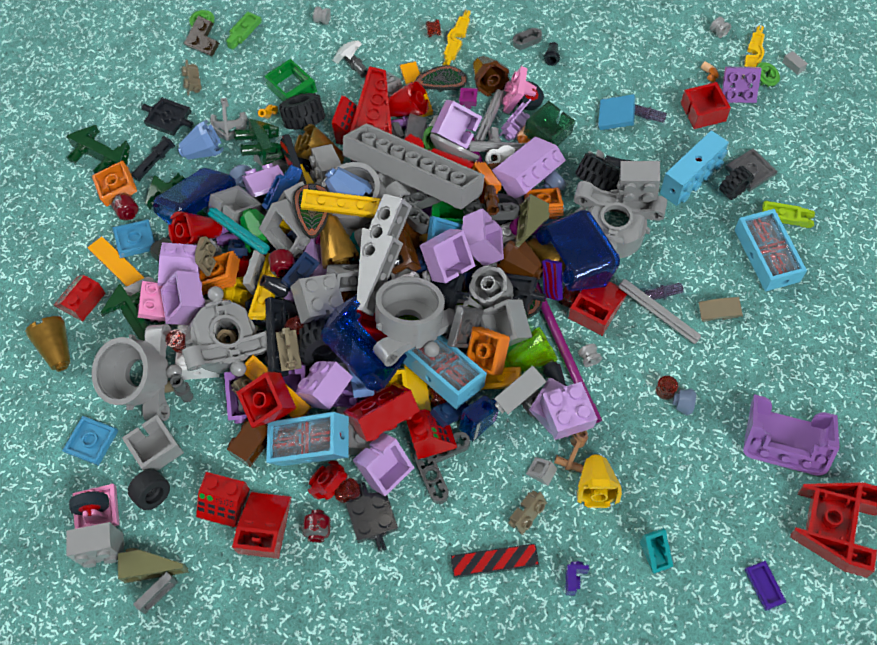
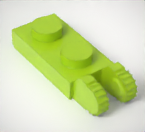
M764 201L762 204V212L775 209L781 222L784 224L804 228H812L814 226V220H811L815 217V211L770 201Z

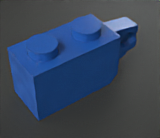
M290 165L284 176L281 174L275 176L262 206L269 210L271 204L279 200L283 191L298 184L302 170L294 165Z

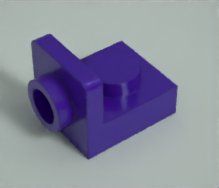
M573 561L567 564L565 568L566 595L575 596L577 589H580L581 586L580 576H576V574H587L589 565H584L581 561Z

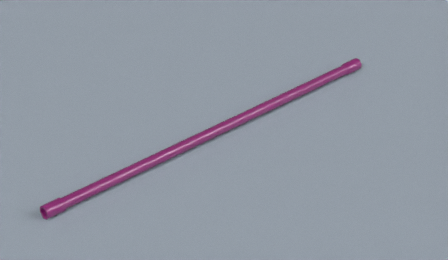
M470 151V152H472V153H474V154L480 156L479 159L477 160V163H478V162H480V163L483 162V163H484V161H483V159H482V157H481V155H480L479 152H477V151ZM538 282L536 288L541 293H543L541 286ZM545 299L540 310L573 383L582 382L596 414V423L602 421L599 411L592 401L551 308Z

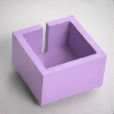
M446 100L431 132L467 149L474 134L465 131L466 129L476 131L482 116L455 101Z
M483 208L463 216L462 230H464L474 259L483 266L503 260L502 228L492 220V217Z
M449 229L420 245L432 281L447 283L459 276L458 273L463 274L475 267L464 230Z
M176 270L169 281L160 289L166 324L189 325L196 314L205 306V299L202 295V282L197 272Z
M318 361L311 366L308 376L300 381L295 393L312 408L330 410L353 376L337 362Z
M582 382L566 386L562 392L559 388L542 394L540 405L554 440L594 428L597 417Z
M382 433L379 438L369 444L371 448H365L353 459V462L370 487L386 496L414 469V466L398 441Z

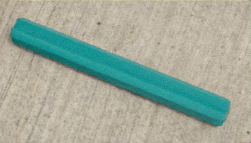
M209 209L208 216L260 254H268L269 245L218 209Z

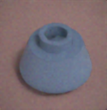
M244 164L237 165L230 171L229 177L237 186L245 187L241 176L246 175L245 171L252 168Z
M554 170L545 177V184L543 186L545 188H559L562 191L566 189L567 184Z
M692 388L679 390L678 394L674 393L672 405H676V410L686 416L692 414L696 402V392Z

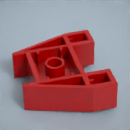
M864 482L803 484L798 491V495L811 499L806 529L796 527L790 534V538L844 572L865 578L869 577L875 571L877 550L854 544L859 512L877 516V486Z

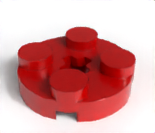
M335 460L328 462L329 466L325 468L322 465L312 475L309 481L311 488L308 489V492L315 499L325 498L329 500L335 494V490L340 483L346 480L347 473L339 462Z

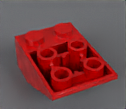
M602 277L592 278L570 307L568 319L603 336L628 294L619 289L618 285Z
M257 492L250 493L237 524L232 545L237 554L279 559L292 499L291 496Z

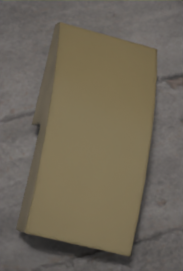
M205 236L200 237L195 251V262L206 276H210L216 264L213 258L216 248Z
M739 297L698 302L702 322L721 318L727 320L743 316Z

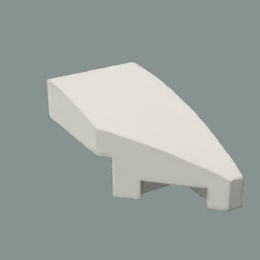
M352 41L344 44L339 48L332 61L338 64L344 56L351 59L362 43Z

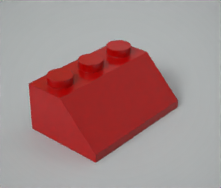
M393 382L374 393V396H369L344 410L343 413L349 416V422L359 437L368 442L376 440L385 431L395 429L397 424L402 421L412 419L414 414L420 410L412 391Z

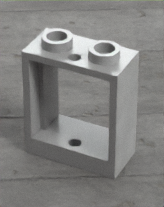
M287 199L271 204L259 230L276 250H289L296 260L303 254V250L310 243L311 239L302 232L296 219L294 207ZM282 220L297 235L294 244L279 227Z
M532 366L494 398L497 401L495 406L502 414L504 412L509 414L547 381Z

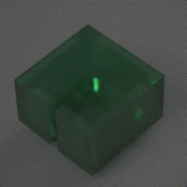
M548 101L526 120L523 134L530 139L538 137L558 146L572 134L575 120L565 112H562L557 124L561 109Z

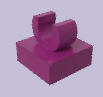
M461 88L459 104L467 109H472V106H476L478 89Z

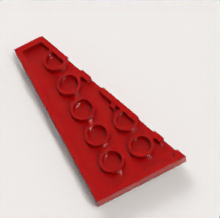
M369 66L350 132L367 123L392 134L386 70Z

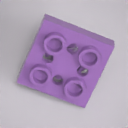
M725 66L722 92L728 103H757L761 67Z

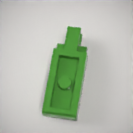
M247 12L229 31V38L226 40L228 48L234 50L239 43L244 42L262 22L261 17Z

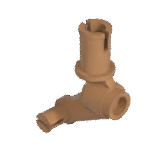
M587 430L571 436L570 442L573 445V449L569 459L557 455L554 464L565 467V470L569 471L571 469L582 474L584 465L573 461L578 449L582 448L588 439Z

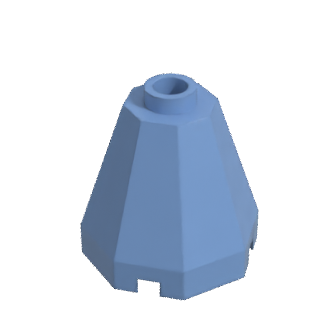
M207 120L200 122L179 143L180 148H178V151L183 158L186 157L189 160L216 156L224 151L223 147L219 148L218 144L221 143V140L213 126H207Z
M332 167L325 174L327 177L325 183L330 192L364 196L366 192L370 194L372 191V185L368 181L341 167L336 169Z

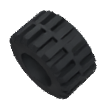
M305 93L284 100L278 106L286 129H304L307 125H316L325 118L322 101L318 94Z
M585 153L575 174L582 181L590 182L600 190L610 192L611 190H617L620 168L594 154Z
M319 318L317 321L312 320L311 323H306L304 328H301L299 334H297L300 359L307 367L310 366L311 368L318 361L343 363L349 355L350 348L344 326L339 324L337 320L332 321L330 318H327V320H324V318Z

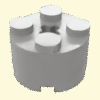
M486 265L473 273L469 289L472 296L485 309L513 298L512 283L501 268Z

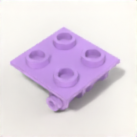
M531 99L526 104L522 102L500 128L503 131L499 136L504 134L508 141L515 139L517 133L530 121V115L522 111Z

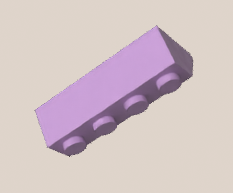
M534 137L492 171L501 182L506 193L516 199L529 192L565 162L566 159L557 145Z

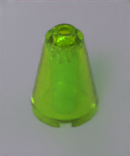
M537 327L531 332L532 338L519 342L507 353L504 367H521V372H524L532 366L537 368L550 362H555L558 358L542 329Z

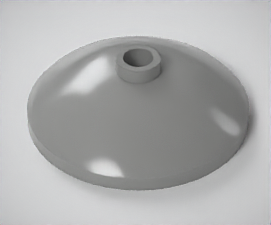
M433 133L430 135L436 149L471 161H476L480 157Z

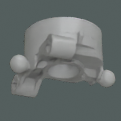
M349 162L338 166L368 181L372 185V191L370 194L366 192L365 195L382 199L383 194L399 198L411 195L399 181H394L385 188L382 183V174L377 175L375 170L367 164ZM324 179L321 185L329 191ZM329 213L339 218L349 237H351L353 231L365 227V224L373 219Z
M580 181L574 196L576 204L588 207L586 213L580 217V220L584 221L583 238L585 243L591 250L598 251L610 259L625 258L634 254L641 247L645 233L650 234L651 229L647 227V219L654 221L663 220L668 203L667 199L662 196H658L657 200L651 202L643 200L626 202L619 200V181L617 183V190H611L610 192L600 190L590 182ZM609 211L620 212L629 217V222L624 226L614 227L605 221L604 215Z
M417 277L395 278L379 288L375 303L376 328L388 337L378 341L373 347V352L386 366L395 364L406 351L413 348H424V353L428 357H435L439 354V345L434 341L444 333L450 334L455 316L453 309L444 310V296L440 289L433 283ZM402 315H413L419 318L420 320H403L399 319L398 317Z
M218 286L211 287L208 290V297L212 302L206 304L190 322L185 334L186 348L182 350L188 371L200 368L215 373L231 371L234 376L240 377L246 372L244 362L252 355L267 354V332L264 331L256 334L258 327H255L253 321L249 319L246 309L230 300L222 299L224 292ZM221 320L232 322L238 330L239 336L237 341L232 344L219 342L213 333L214 324Z
M168 324L147 326L145 341L138 340L135 335L129 334V338H114L100 348L92 365V382L101 399L113 405L127 406L126 410H132L135 406L143 404V417L146 421L155 415H158L162 421H166L169 418L170 408L164 395L165 385H167L168 378L171 379L176 375L181 376L182 368L177 364L169 366L168 361L165 359L166 348L172 338V329ZM142 360V379L139 386H135L130 379V369L136 361Z

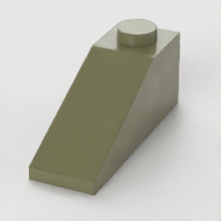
M531 194L520 205L515 246L519 247L543 222L548 220L550 215L549 203Z
M129 548L123 553H118V579L123 583L160 578L166 572L170 575L188 573V568L183 563L154 555L138 548Z

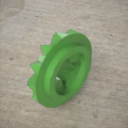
M208 10L196 11L189 18L191 27H193L198 16L215 23L213 13Z
M762 62L756 66L762 68L761 85L765 84L768 88L778 84L780 74L772 64Z

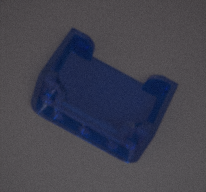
M210 168L199 169L172 188L156 196L153 201L154 213L167 224H172L173 219L170 218L175 212L183 211L196 214L209 205L210 194L235 187V178L227 173Z
M588 210L575 212L541 226L535 235L542 245H547L551 241L564 261L566 268L562 274V280L569 291L606 287L620 265L618 253Z
M352 297L336 307L330 314L321 331V337L368 390L379 391L385 388L405 361L407 355L404 353L391 366H386L373 352V347L377 342L357 321L361 316L359 312L357 313L360 303L355 297Z

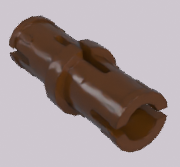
M487 185L484 188V204L489 215H496L499 212V197L496 194V188L493 185Z

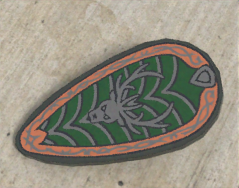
M442 65L421 73L415 81H418L424 89L442 92L444 90L463 88L467 83V77L464 72L454 66Z
M311 183L300 186L294 192L293 206L302 232L308 238L313 239L322 232L329 213L302 210L303 189L329 191L322 185Z

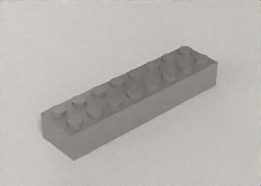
M366 123L343 136L344 156L353 161L367 164L379 173L422 191L424 194L433 196L439 201L446 202L455 208L462 209L482 195L484 174Z

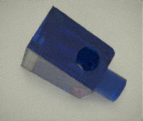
M484 395L462 411L459 429L466 433L472 442L496 422L499 409L495 406L497 401L494 398L491 400L488 396Z

